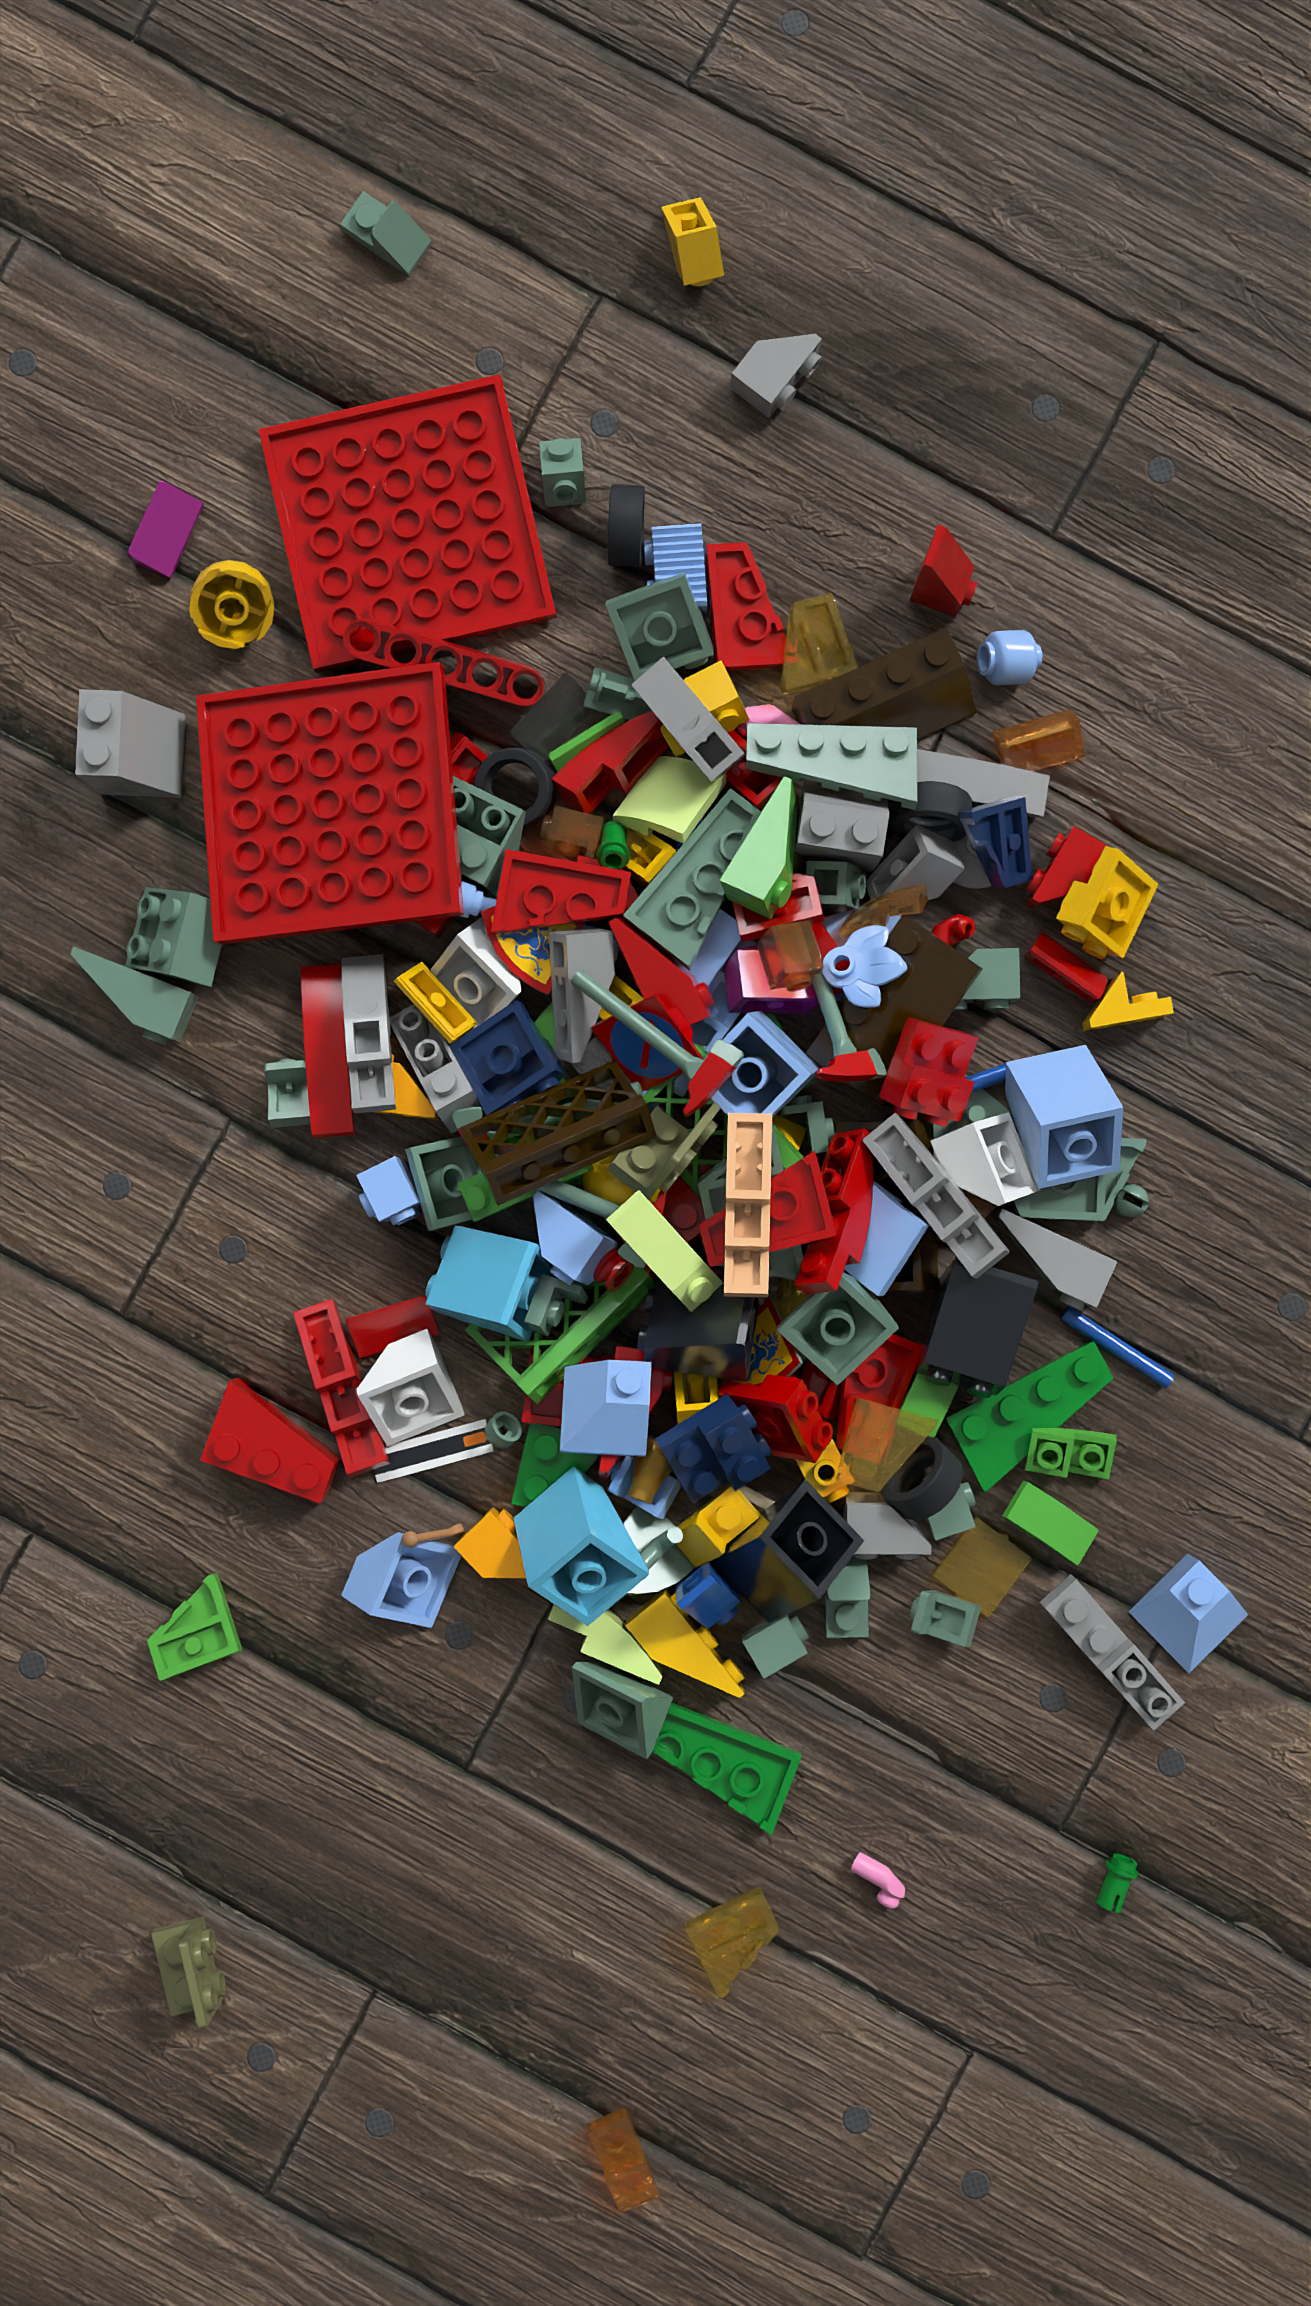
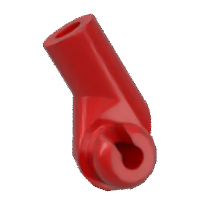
M957 914L936 924L932 928L931 933L948 945L953 946L973 936L975 922L968 916Z

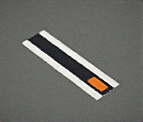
M486 1419L402 1441L388 1447L385 1446L390 1464L374 1469L377 1483L493 1452L492 1443L485 1438Z

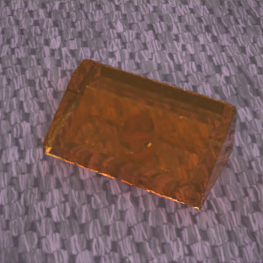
M1064 710L992 732L1001 765L1033 772L1085 757L1080 720L1072 710Z

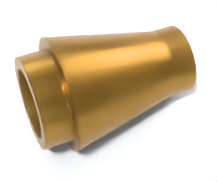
M647 1438L646 1457L636 1456L631 1485L627 1494L647 1504H651L654 1495L672 1470L655 1440Z

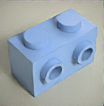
M394 1156L356 1175L364 1190V1193L359 1194V1199L370 1218L374 1216V1218L377 1217L379 1222L391 1221L392 1225L397 1224L398 1226L420 1215L417 1208L421 1206L413 1176L404 1159Z

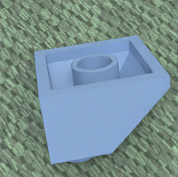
M537 1190L533 1196L541 1256L553 1264L550 1272L563 1282L571 1285L575 1280L589 1285L595 1280L593 1274L603 1256L612 1249L619 1250L623 1244L566 1203Z
M604 1360L565 1366L560 1453L646 1457L651 1362Z
M399 1532L357 1556L341 1596L369 1615L432 1628L461 1558V1554L452 1545L432 1540L418 1542L415 1547L407 1548L402 1543L403 1533Z
M1188 1553L1129 1611L1144 1629L1188 1673L1248 1616L1231 1592L1200 1560Z

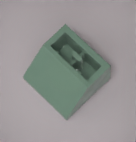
M453 776L461 880L476 885L477 888L497 897L505 849L519 851L526 812Z
M145 887L144 894L137 906L138 918L134 933L127 945L128 957L125 967L186 983L211 987L222 945L213 942L210 899L191 892Z

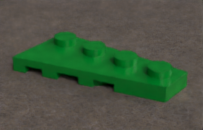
M1091 1340L1006 1384V1387L997 1396L991 1395L990 1398H979L946 1415L944 1418L984 1493L988 1491L1028 1455L1032 1428H1058L1113 1379V1376L1095 1342Z
M672 1702L653 1749L655 1754L691 1776L696 1783L706 1790L709 1789L726 1801L727 1805L756 1822L761 1829L771 1836L802 1757L799 1751Z

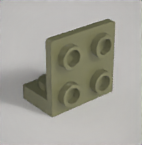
M714 1102L690 1132L656 1106L650 1116L657 1136L621 1151L607 1170L635 1192L639 1190L648 1200L658 1188L666 1193L717 1128L718 1124L712 1119L721 1107Z
M204 1916L155 1928L151 1935L170 2016L194 2011L198 2028L207 2027L218 2010L223 1996L226 1995L224 1974L222 1970H216L213 1958L217 1951L213 1930L206 1928Z

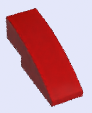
M653 711L642 714L606 733L572 758L552 778L565 804L588 817L614 787L625 794L628 793L669 747L661 732L663 723Z

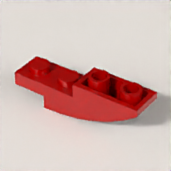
M865 1128L833 1134L828 1145L820 1172L837 1236L809 1242L794 1284L804 1295L837 1291L845 1265L860 1263L866 1243L873 1199V1153L863 1142V1139L870 1134Z

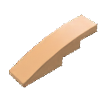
M728 1113L724 1296L768 1297L772 1114Z

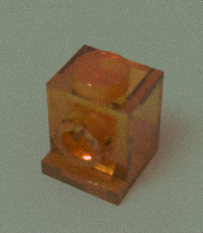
M555 805L553 815H545L540 840L548 841L549 845L555 846L554 852L557 854L578 858L579 853L586 854L585 857L596 859L597 850L601 842V829L605 824L604 818Z

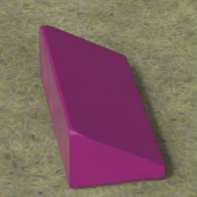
M160 480L130 545L127 556L134 564L171 579L204 504L171 484Z

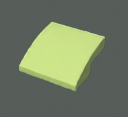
M660 756L637 781L615 811L613 821L621 822L626 827L648 837L655 830L684 844L726 785V773L713 783L694 761Z

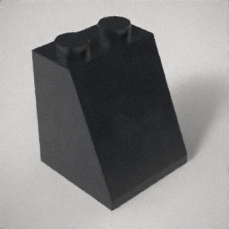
M956 1256L939 1278V1289H936L915 1372L926 1375L925 1379L937 1385L949 1386L950 1383L967 1387L966 1392L973 1396L990 1398L991 1395L997 1396L1006 1387L1039 1281L991 1267L976 1279L970 1275Z
M725 1268L711 1269L723 1284L706 1301L702 1302L691 1312L658 1277L656 1289L649 1288L647 1292L645 1312L650 1313L648 1326L641 1325L637 1349L638 1351H644L645 1362H651V1368L746 1382L760 1307L759 1297L724 1296Z
M805 1479L761 1512L755 1522L727 1543L725 1553L713 1559L710 1563L769 1623L819 1600L864 1540Z

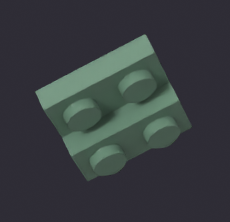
M685 572L606 601L608 613L634 681L663 656L674 669L683 665L685 669H693L705 664L708 661V656L714 655L711 638Z

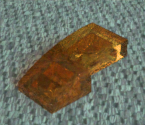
M926 884L897 889L863 904L847 916L839 929L840 937H850L853 932L867 926L879 925L886 927L889 922V916L922 913L928 901Z
M626 2108L587 2123V2134L603 2166L605 2181L620 2213L660 2197L648 2160Z

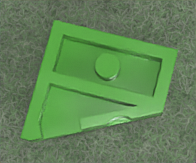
M218 1574L208 1575L202 1581V1586L187 1601H184L173 1612L169 1621L165 1625H161L147 1640L159 1681H165L243 1651Z

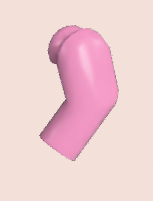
M766 704L746 707L745 710L750 720L738 725L737 731L747 737V723L799 725L800 723L774 705Z
M862 1852L857 1855L851 1871L881 1888L877 1895V1900L880 1904L890 1909L897 1908L900 1898L905 1896V1886L887 1866Z

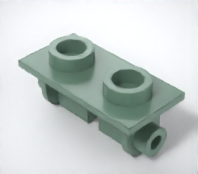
M594 667L583 707L607 715L620 712L626 721L652 711L631 685L635 682L634 679Z

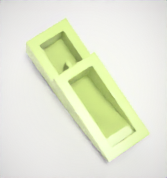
M553 1604L548 1620L585 1635L581 1646L582 1653L655 1684H660L662 1668L657 1661L649 1657L626 1628L625 1622L610 1609L605 1611L589 1626H586Z

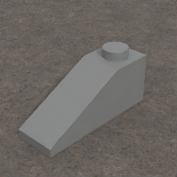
M599 928L549 932L555 1053L558 1059L571 1063L581 1062L592 1033L591 1026L596 1023L602 1008L575 987L571 980L576 972L583 970L609 990L615 975L614 962L618 957V947L613 938V931Z
M1004 1209L995 1210L992 1217L1050 1289L1061 1293L1060 1302L1080 1311L1083 1310L1084 1305L1097 1308L1118 1261Z

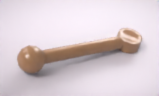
M462 1524L454 1525L448 1529L419 1534L407 1531L402 1536V1543L407 1548H413L418 1542L446 1537L454 1539L464 1534L465 1531Z

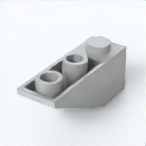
M664 656L631 684L711 782L714 783L746 755Z
M413 1004L389 1018L390 1025L436 1113L452 1134L458 1130L452 1118L453 1111L469 1107L482 1108L451 1051L448 1041Z

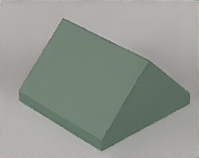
M460 1136L405 1149L428 1231H437L472 1221V1216L458 1183L481 1173V1170L463 1138Z
M844 1272L837 1291L811 1294L776 1327L777 1331L837 1385L899 1329L897 1323L874 1293L853 1276Z
M576 1662L572 1666L578 1723L647 1759L652 1754L673 1697L605 1662Z

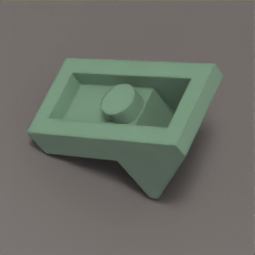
M364 191L340 223L342 232L408 277L432 245V240L398 203L392 201L386 207Z
M852 1556L825 1592V1633L827 1638L869 1637L868 1600H870V1586L866 1559H858Z

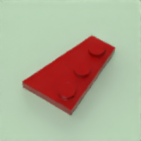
M748 543L706 544L704 560L714 662L717 663L722 660L727 671L796 667L799 664L794 649H790L783 633L784 626L779 615H776L766 593L767 587Z
M505 849L491 935L622 917L625 911L631 872Z
M815 1150L771 1178L769 1252L837 1236ZM726 1207L699 1224L709 1267L725 1264Z
M892 1334L841 1382L837 1448L879 1463L893 1427V1422L916 1368L922 1345Z

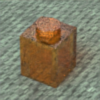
M809 920L771 926L756 943L770 990L786 987L787 991L794 992L805 989L812 984L811 980L824 968Z

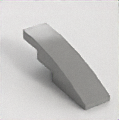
M917 749V782L936 781L959 786L969 793L972 798V807L1012 796L1026 797L1027 816L1032 818L1044 817L1049 775L972 758Z
M894 1113L863 1139V1142L908 1201L920 1211L939 1238L947 1243L972 1277L977 1279L1010 1253L977 1209L898 1114Z

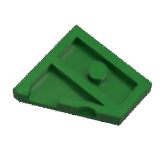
M530 1423L511 1504L527 1507L573 1466L585 1474L599 1454L560 1453L561 1427Z

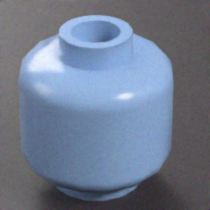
M1026 630L991 632L985 639V642L979 645L977 651V666L980 674L985 676L995 686L1026 684L1033 678L1036 669H1039L1042 663L1041 647L1036 644L1033 636Z

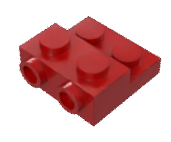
M907 1017L879 1097L894 1105L892 1112L909 1119L916 1120L920 1112L924 1113V1120L939 1126L947 1127L949 1119L960 1122L975 1083L964 1078L978 1037L959 1030Z
M767 1374L760 1386L751 1383L744 1384L725 1381L717 1392L720 1398L728 1394L737 1407L743 1404L746 1405L758 1425L751 1432L753 1435L759 1432L763 1436L773 1456L816 1463L832 1440V1426L829 1422L822 1420L817 1410V1395L814 1392L808 1391L802 1379L792 1376L784 1377Z

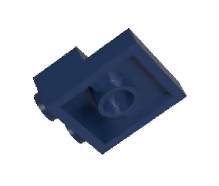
M515 1000L449 1046L486 1115H490L535 1094H541L559 1085V1081L567 1076L550 1042L542 1038L524 1004L518 1000Z
M728 1394L655 1439L692 1504L727 1482L736 1491L771 1469L766 1460L772 1454L770 1447L759 1432L755 1435L751 1432L752 1429L758 1426L754 1417L745 1404L737 1407Z

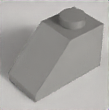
M916 824L866 880V888L875 910L885 912L938 898L957 879L965 867L953 841Z

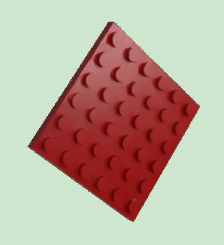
M501 374L258 429L311 663L315 673L366 662V660L350 655L343 644V633L346 627L358 618L373 619L448 642L557 618ZM359 626L354 628L351 633V640L357 648L366 650L373 646L375 637L369 628ZM397 639L392 644L393 655L416 650L414 644L408 639Z
M441 662L196 695L214 943L224 945L464 915L445 673Z

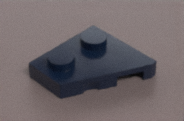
M1012 796L959 812L962 825L992 887L1007 888L1032 879L1026 797Z

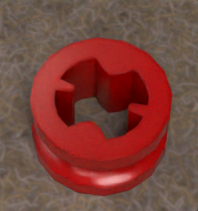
M612 1249L598 1263L593 1278L598 1283L606 1282L605 1287L610 1292H615L628 1280L634 1269V1264L622 1259L618 1254V1249Z

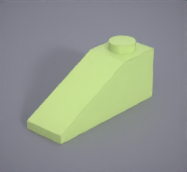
M639 1190L606 1219L691 1312L702 1302L706 1301L723 1284Z

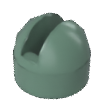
M1136 1184L1124 1185L1114 1199L1115 1210L1124 1217H1138L1142 1215L1149 1204L1147 1192ZM1127 1193L1141 1200V1207L1139 1208L1122 1199L1124 1194Z
M505 1411L496 1413L488 1421L484 1429L486 1440L488 1439L493 1444V1447L499 1449L511 1446L520 1438L522 1433L518 1419ZM501 1426L507 1431L505 1435L498 1431Z

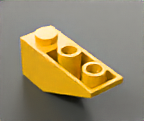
M665 1588L626 1618V1628L652 1660L738 1698L745 1694L743 1685L740 1683L745 1679L743 1673L731 1658H728L725 1662L714 1650L719 1645L714 1636L704 1625L697 1629L688 1617L689 1614L684 1612L677 1604L676 1593L671 1596Z

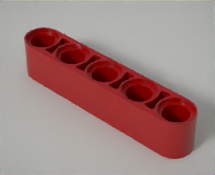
M369 618L353 620L343 633V644L348 653L356 658L390 668L432 663L433 656L437 652L445 650L451 652L457 661L455 668L451 672L445 673V684L520 706L535 704L544 693V683L541 674L535 668L526 664ZM365 626L373 632L375 640L371 648L366 650L359 649L353 644L351 633L354 628ZM397 639H408L414 644L416 653L411 660L400 661L395 658L392 653V644ZM482 662L492 664L497 671L495 680L488 685L477 683L472 674L476 665ZM523 674L534 677L537 682L535 692L527 697L518 695L513 689L515 679Z

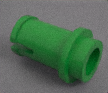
M610 821L601 828L602 840L597 850V860L603 867L621 870L630 860V849L626 845L627 829L621 822Z
M1114 1853L1112 1859L1106 1860L1105 1866L1108 1870L1095 1902L1108 1911H1112L1114 1907L1113 1911L1115 1913H1121L1132 1879H1137L1139 1873L1136 1871V1861L1125 1855Z

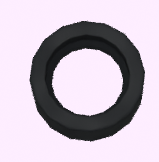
M611 485L607 546L609 566H641L645 508V487L643 485Z
M506 748L495 751L483 760L476 772L474 786L494 796V778L501 768L511 763L526 765L532 769L537 777L539 792L533 806L525 811L523 827L538 823L549 814L556 802L557 789L552 781V778L555 776L554 770L544 757L533 750Z
M936 781L917 782L916 810L901 807L902 802L892 800L890 827L896 835L903 839L916 824L953 842L967 836L959 818V812L972 808V798L967 791L959 786Z
M929 1436L914 1438L896 1450L883 1467L879 1480L880 1493L904 1518L915 1521L929 1518L940 1512L954 1498L960 1488L963 1476L961 1462L937 1438ZM934 1465L928 1477L918 1487L908 1491L913 1480L924 1469Z

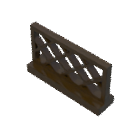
M615 1060L567 1080L541 1094H535L460 1127L463 1138L487 1181L498 1206L657 1136L647 1103L641 1094H636ZM612 1077L614 1078L609 1089L595 1088L597 1084ZM564 1098H574L570 1106L556 1105L558 1101ZM587 1099L601 1101L597 1109L582 1108ZM528 1114L535 1115L531 1123L517 1122L519 1118ZM548 1116L562 1118L557 1127L543 1125ZM489 1131L496 1132L491 1141L475 1139V1137ZM509 1133L523 1135L517 1144L504 1142ZM535 1137H542L533 1141Z

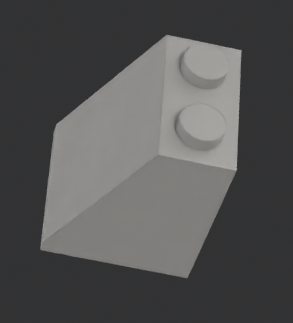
M79 689L75 775L100 795L182 798L186 715L124 691Z
M804 779L796 826L794 860L802 862H849L861 867V871L873 873L884 852L889 819L887 799L881 798L879 802L863 798L864 793L841 787H839L838 791L822 788V783Z

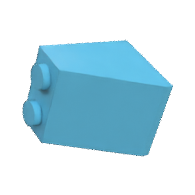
M455 1225L451 1236L448 1235L442 1244L440 1252L442 1261L438 1272L432 1275L427 1284L426 1305L439 1314L529 1343L533 1331L524 1320L542 1274L553 1277V1274L550 1272L553 1264L541 1256V1249L538 1244Z
M574 1466L513 1518L528 1587L586 1626H589L650 1575L644 1560L603 1487Z

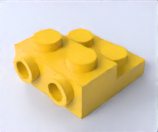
M1105 846L1098 862L1093 867L1088 884L1073 881L1067 896L1063 899L1061 909L1056 917L1057 920L1064 924L1061 933L1074 941L1084 943L1082 950L1096 958L1105 959L1108 954L1123 959L1159 884L1121 850Z

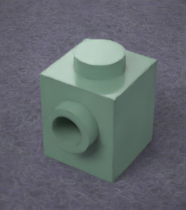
M807 861L806 875L815 878L822 908L859 909V899H863L866 890V880L864 874H861V867L849 862Z
M968 1482L960 1484V1488L954 1498L940 1512L925 1519L930 1535L935 1540L976 1527L970 1508L976 1506Z

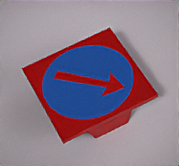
M657 994L630 1006L688 1053L704 1060L692 1043L693 1029L676 1006L667 1009ZM613 1015L591 1026L592 1031L631 1083L639 1082L642 1092L684 1073L677 1065Z

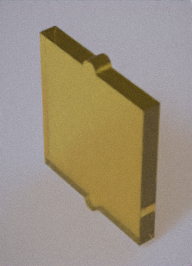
M975 1517L973 1520L976 1527L964 1531L932 1575L954 1591L957 1598L981 1605L980 1612L989 1618L1032 1558L1010 1543L1007 1534L997 1533L979 1518Z

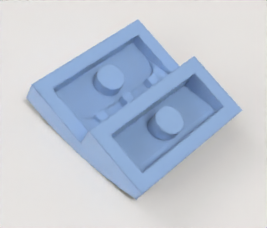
M873 1180L871 1216L860 1263L845 1265L844 1269L874 1294L884 1296L926 1232L929 1224L900 1204L902 1201Z

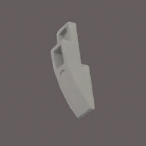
M384 955L342 958L344 1027L353 1113L395 1110L396 1099Z
M1071 1574L1040 1601L1041 1605L1056 1620L1066 1634L1153 1731L1185 1703Z

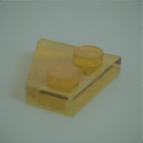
M832 592L794 602L790 607L780 687L782 695L823 684L858 668Z

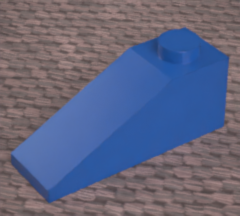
M711 1561L695 1567L675 1584L676 1601L679 1607L708 1629L715 1623L721 1627L730 1621L739 1612L736 1605L741 1602L737 1591L710 1563Z

